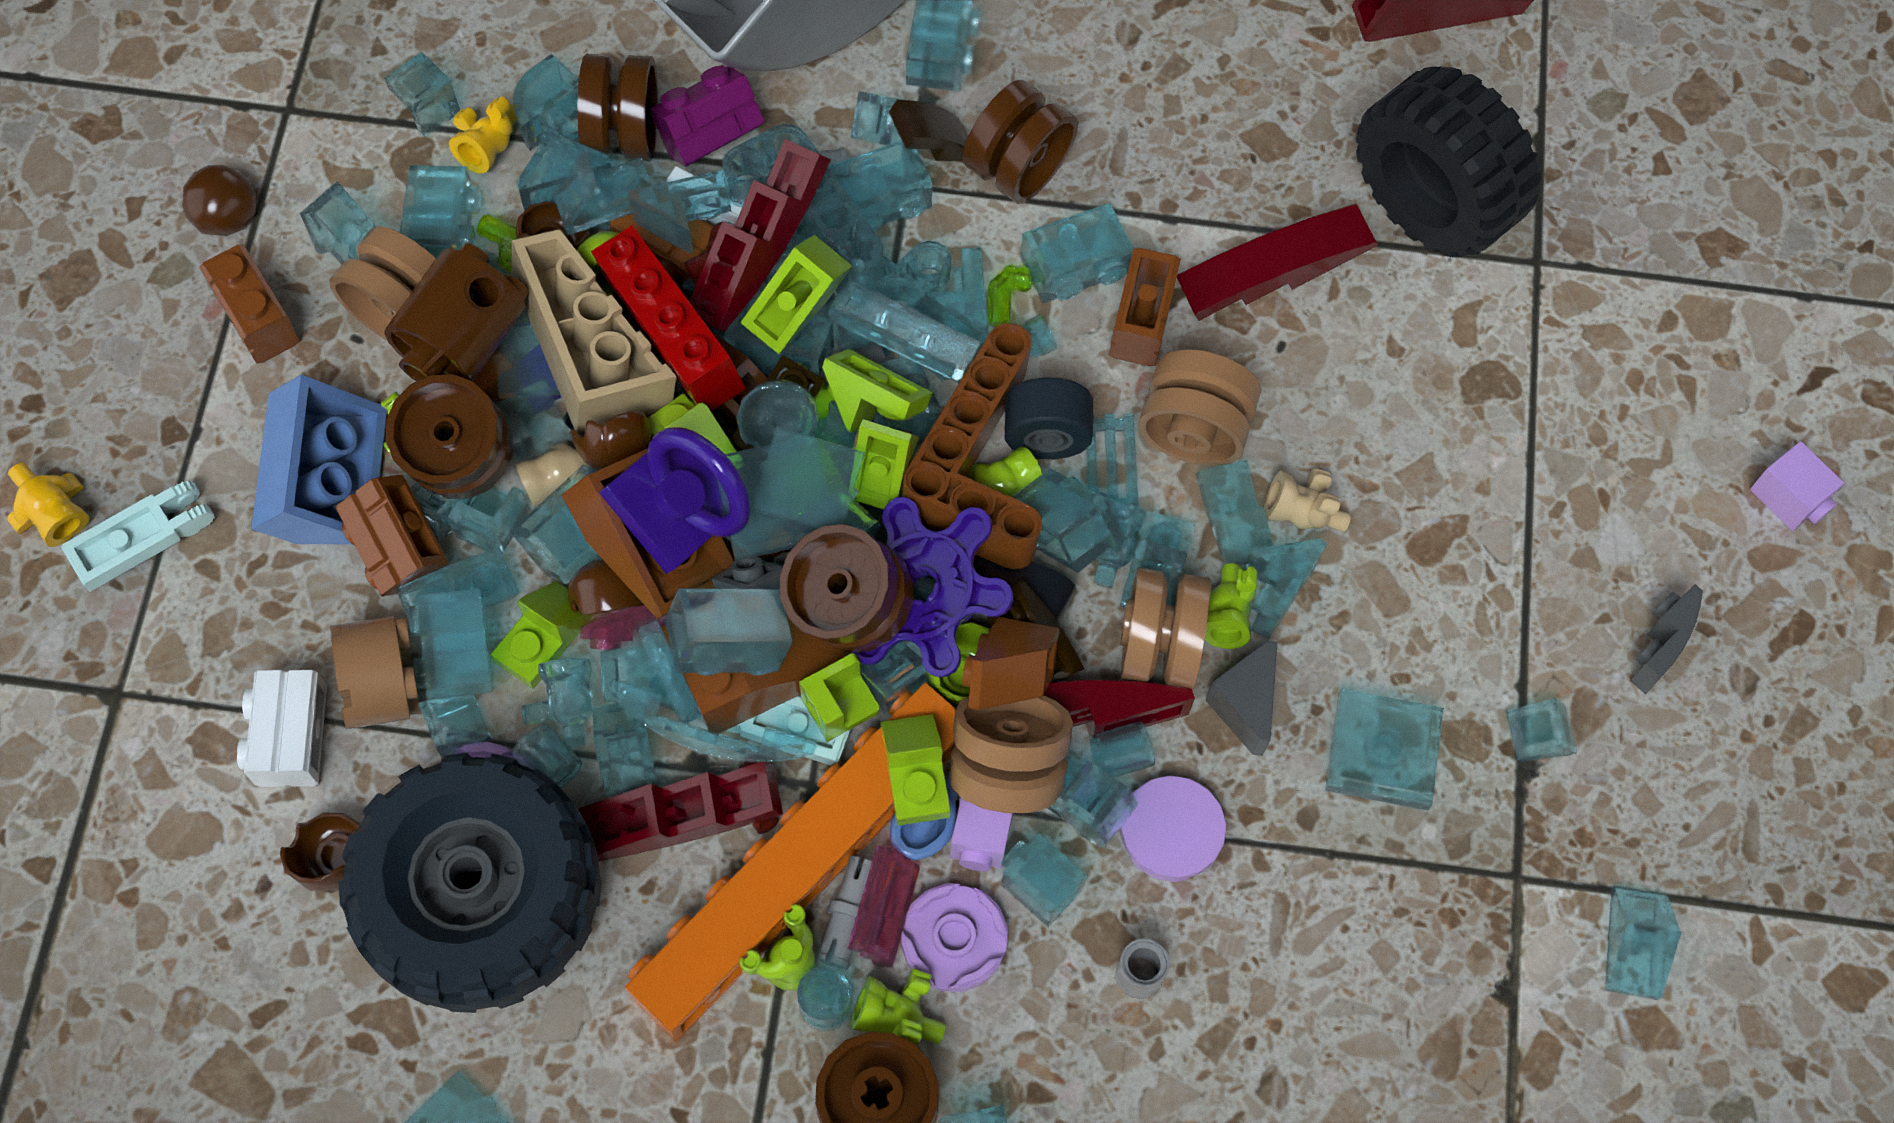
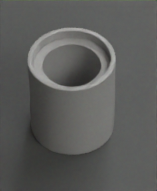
M1137 939L1129 943L1123 950L1116 967L1115 976L1119 988L1126 995L1135 999H1145L1156 994L1169 971L1170 962L1166 950L1158 942L1151 939ZM1135 958L1147 959L1155 967L1156 976L1150 980L1137 979L1131 974L1128 962Z

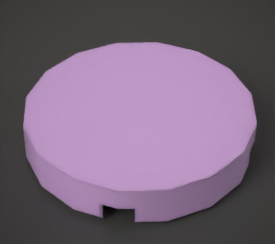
M1165 776L1149 780L1135 790L1123 809L1120 826L1122 843L1135 866L1155 879L1171 882L1188 880L1190 877L1197 876L1210 868L1224 845L1226 821L1221 805L1211 792L1189 778Z
M946 883L926 890L910 905L902 924L901 948L907 965L911 970L916 969L932 975V978L929 980L931 987L940 991L964 992L983 985L998 971L1006 954L1008 927L1000 907L987 893L976 888L960 886V884Z

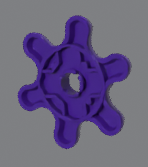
M905 497L895 498L886 505L882 514L883 524L888 535L887 546L905 561L913 579V586L918 579L928 575L933 576L937 582L934 583V590L927 597V601L924 602L913 598V605L906 624L891 641L872 651L854 653L860 663L873 665L885 659L896 644L910 641L919 647L923 666L927 672L935 677H948L957 671L961 663V651L956 643V633L960 624L969 620L974 614H983L988 617H999L1006 614L1013 604V591L1004 580L981 577L973 567L976 552L988 540L992 530L991 518L984 510L974 507L965 509L958 514L955 521L947 529L933 532L923 526L920 519V510L915 502Z

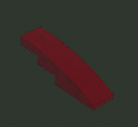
M784 139L766 184L753 180L735 225L724 221L721 223L689 301L704 323L725 332L756 294L786 249L808 210L831 161L830 158Z
M1353 204L1313 216L1262 235L1178 274L1177 279L1194 315L1200 321L1241 299L1245 305H1248L1288 283L1293 290L1378 246L1358 205Z
M1078 680L1049 683L1044 693V696L1057 701L1068 710L1073 721V727L1086 725L1091 742L1187 716L1195 699L1192 688L1141 681Z
M765 760L719 776L705 772L665 787L648 784L578 808L591 832L599 858L598 861L690 842L783 814L774 764Z

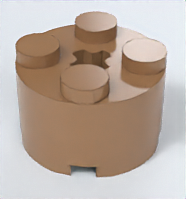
M394 616L330 626L338 691L344 703L342 714L346 729L410 719V715L420 714L413 666L405 667L413 665L406 618L395 619Z

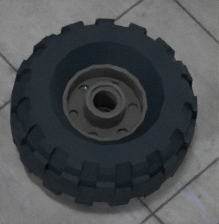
M468 752L443 756L444 758L441 759L439 764L424 769L419 764L399 775L400 783L385 795L378 792L362 811L366 817L358 831L349 834L342 854L345 866L343 880L338 881L340 906L345 914L348 925L347 930L360 954L381 978L402 994L426 1006L431 1005L444 1008L451 1012L476 1013L478 1009L497 1006L503 1009L525 1001L524 996L543 985L547 988L565 972L564 966L576 951H581L592 931L591 923L596 907L600 904L601 879L599 858L591 832L574 802L555 781L540 770H532L519 764L515 758L493 753L491 757L486 756V758L471 757Z

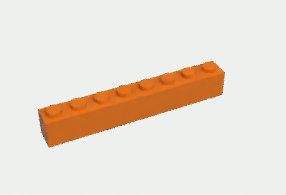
M926 682L915 693L907 690L890 708L889 714L891 717L887 721L933 714L942 743V765L944 766L950 760L951 752L955 745L953 726L956 709ZM872 726L866 730L853 747L856 753L843 766L839 763L832 765L817 783L819 790L806 803L802 800L794 803L783 815L780 821L783 827L769 841L765 837L759 839L743 858L745 865L731 879L726 875L711 887L705 896V900L708 903L694 917L690 914L683 916L668 932L666 938L669 942L655 956L649 953L642 957L630 970L627 977L631 981L625 986L630 999L676 1043L744 973L740 968L739 960L747 958L746 952L748 950H755L761 956L788 928L784 923V913L786 911L790 913L793 904L800 905L805 910L848 866L849 856H857L892 820L895 810L881 727L877 729L875 726Z

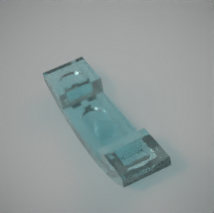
M611 679L608 691L633 717L664 738L700 753L737 761L777 762L814 754L817 741L766 726L759 746L660 715L666 694L619 679Z

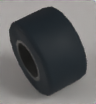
M1042 377L1019 383L1006 394L1004 439L1012 450L1022 446L1026 447L1036 459L1055 460L1082 453L1092 444L1093 397L1086 387L1075 381L1063 378Z

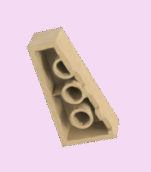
M559 229L512 240L511 276L520 280L529 290V294L524 300L526 313L574 429L578 434L586 431V422L588 420H594L604 425L613 417L627 411H641L645 416H648L670 403L674 397L676 375L666 363L662 365L651 352L652 345L641 331L636 332L622 315V307L612 294L607 296L595 281L596 274Z

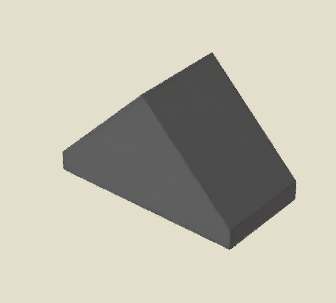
M1266 641L1213 681L1205 699L1252 755L1263 756L1271 740L1278 643L1274 641Z

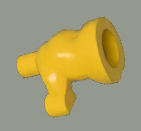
M503 96L498 99L495 98L486 109L488 116L477 121V114L470 107L461 109L454 116L453 124L464 132H458L449 140L450 151L457 161L474 173L482 174L488 172L494 164L496 155L506 150L513 131V125L521 117L520 111Z
M25 462L18 463L9 470L8 475L18 486V491L15 496L13 511L8 515L7 521L19 535L32 525H35L46 545L57 547L70 540L86 527L89 522V515L70 499L84 489V486L74 474L67 473L63 476L35 475Z

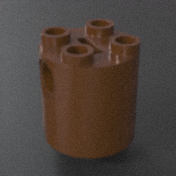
M464 243L460 250L453 248L443 249L384 331L388 343L402 357L399 362L400 368L416 382L430 375L454 374L474 382L526 307L524 300L529 294L528 288L517 278L510 275L503 276L499 271L488 264L490 261L488 256L472 244Z

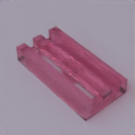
M876 846L848 949L853 952H860L861 957L872 960L871 963L876 966L890 968L893 967L907 918L906 914L910 907L920 870L919 865L892 847Z

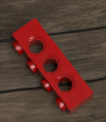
M633 225L590 251L613 291L664 362L676 375L677 380L695 405L703 402L710 411H713L746 389L727 352Z

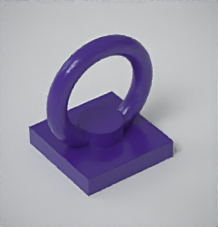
M679 427L666 428L656 433L649 443L648 451L599 492L666 574L676 569L710 537H729L741 532L748 524L751 514V502L747 487L730 459L716 445L702 435Z

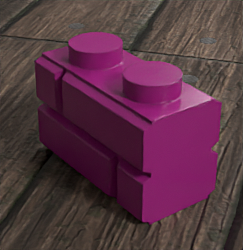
M719 65L709 68L701 74L700 78L702 81L687 89L685 87H677L668 90L660 97L661 103L650 108L649 112L656 128L660 132V137L667 153L683 167L692 164L764 124L765 121L758 104L754 100L755 96L748 79L733 67Z

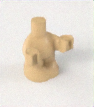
M568 440L550 446L551 450L534 459H524L515 463L522 484L535 508L545 504L550 497L567 491L582 480L585 475V469L590 468L582 460L577 450L570 445Z
M1321 469L1311 470L1306 487L1297 485L1292 475L1280 470L1270 485L1263 509L1265 519L1277 522L1289 521L1298 529H1320L1327 526L1341 532H1345L1348 528L1351 514L1339 510L1341 505L1340 501H1338L1339 497L1323 493V491L1330 487L1332 477L1330 472Z

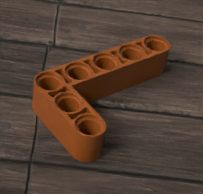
M1005 323L996 326L989 333L906 469L903 477L901 497L909 498L917 504L923 526L933 532L947 529L955 521L958 514L965 509L974 507L984 510L991 518L992 530L990 537L979 548L976 555L1005 568L1021 569L1028 566L1034 560L1043 524L1040 514L1026 503L967 478L968 473L1005 412L1006 394L1015 385L1023 382L1032 346L1031 335L1020 325Z

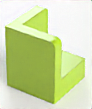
M851 653L799 681L801 700L826 742L879 714V704L861 677L860 661L855 653Z

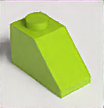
M813 235L793 248L740 323L776 353L780 354L825 305L853 266L816 235Z

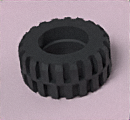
M1433 66L1416 71L1367 109L1362 116L1357 131L1356 142L1358 146L1356 155L1358 162L1363 165L1361 171L1366 184H1370L1373 190L1371 195L1378 205L1382 204L1388 212L1386 216L1393 224H1399L1405 230L1404 234L1413 241H1421L1424 244V248L1432 252L1442 251L1443 256L1470 257L1485 251L1533 210L1538 199L1542 175L1538 173L1540 168L1538 153L1533 152L1531 147L1533 139L1528 129L1523 130L1518 122L1520 117L1513 107L1508 108L1501 101L1503 96L1494 88L1487 89L1483 86L1480 78L1473 74L1462 75L1461 69L1453 67Z

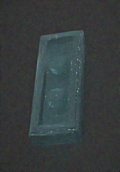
M851 279L848 280L830 306L826 318L957 383L961 381L981 346V342Z

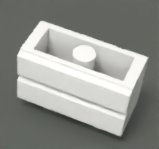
M257 670V672H254L253 688L245 689L242 701L244 718L249 720L248 738H241L237 747L239 769L244 770L245 775L254 785L259 787L318 785L327 696V684L318 672L314 670H289L288 672L282 670Z

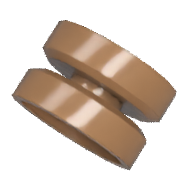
M376 226L371 228L356 246L358 260L351 258L344 261L329 279V284L336 299L351 315L368 329L387 340L384 334L387 325L436 258L409 237L391 228Z
M1183 349L1168 352L1158 360L1150 387L1152 394L1146 397L1139 419L1138 429L1142 437L1155 449L1175 459L1192 464L1221 466L1232 464L1239 460L1250 430L1248 422L1253 420L1262 391L1258 379L1243 365L1225 356L1208 351Z
M1137 567L1131 598L1126 601L1120 641V646H1123L1120 678L1148 682L1154 675L1158 653L1163 652L1162 676L1166 685L1194 689L1204 646L1210 600V578L1183 574L1176 582L1172 603L1166 604L1168 584L1164 571Z
M1044 695L1035 699L980 710L968 708L969 696L959 702L954 716L953 738L955 745L950 756L948 777L952 789L960 797L983 809L1002 813H1031L1049 808L1061 799L1066 783L1068 767L1066 756L1070 748L1073 721L1068 710L1057 701Z

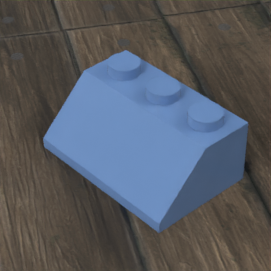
M302 374L270 392L251 530L294 544H351L343 534V521L335 506L348 496L355 494L356 490L371 479L380 477L387 414L385 407Z

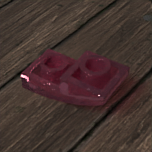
M687 604L659 619L645 605L610 611L581 625L580 639H590L591 649L621 650V641H633L634 621H643V631L662 632L660 627L687 615Z

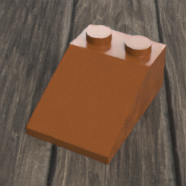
M646 449L587 475L561 495L585 541L648 610L659 619L718 589L714 587L712 578L730 568L734 560L722 537L712 536L676 569L666 574L599 494L604 487L648 451Z
M744 597L707 605L660 627L669 650L711 737L801 695L799 681L847 656L845 651L829 646L819 639L802 632L788 618L781 600L759 601Z

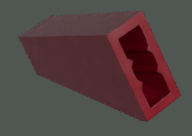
M1355 0L1351 6L1364 42H1372L1520 15L1526 11L1534 0Z

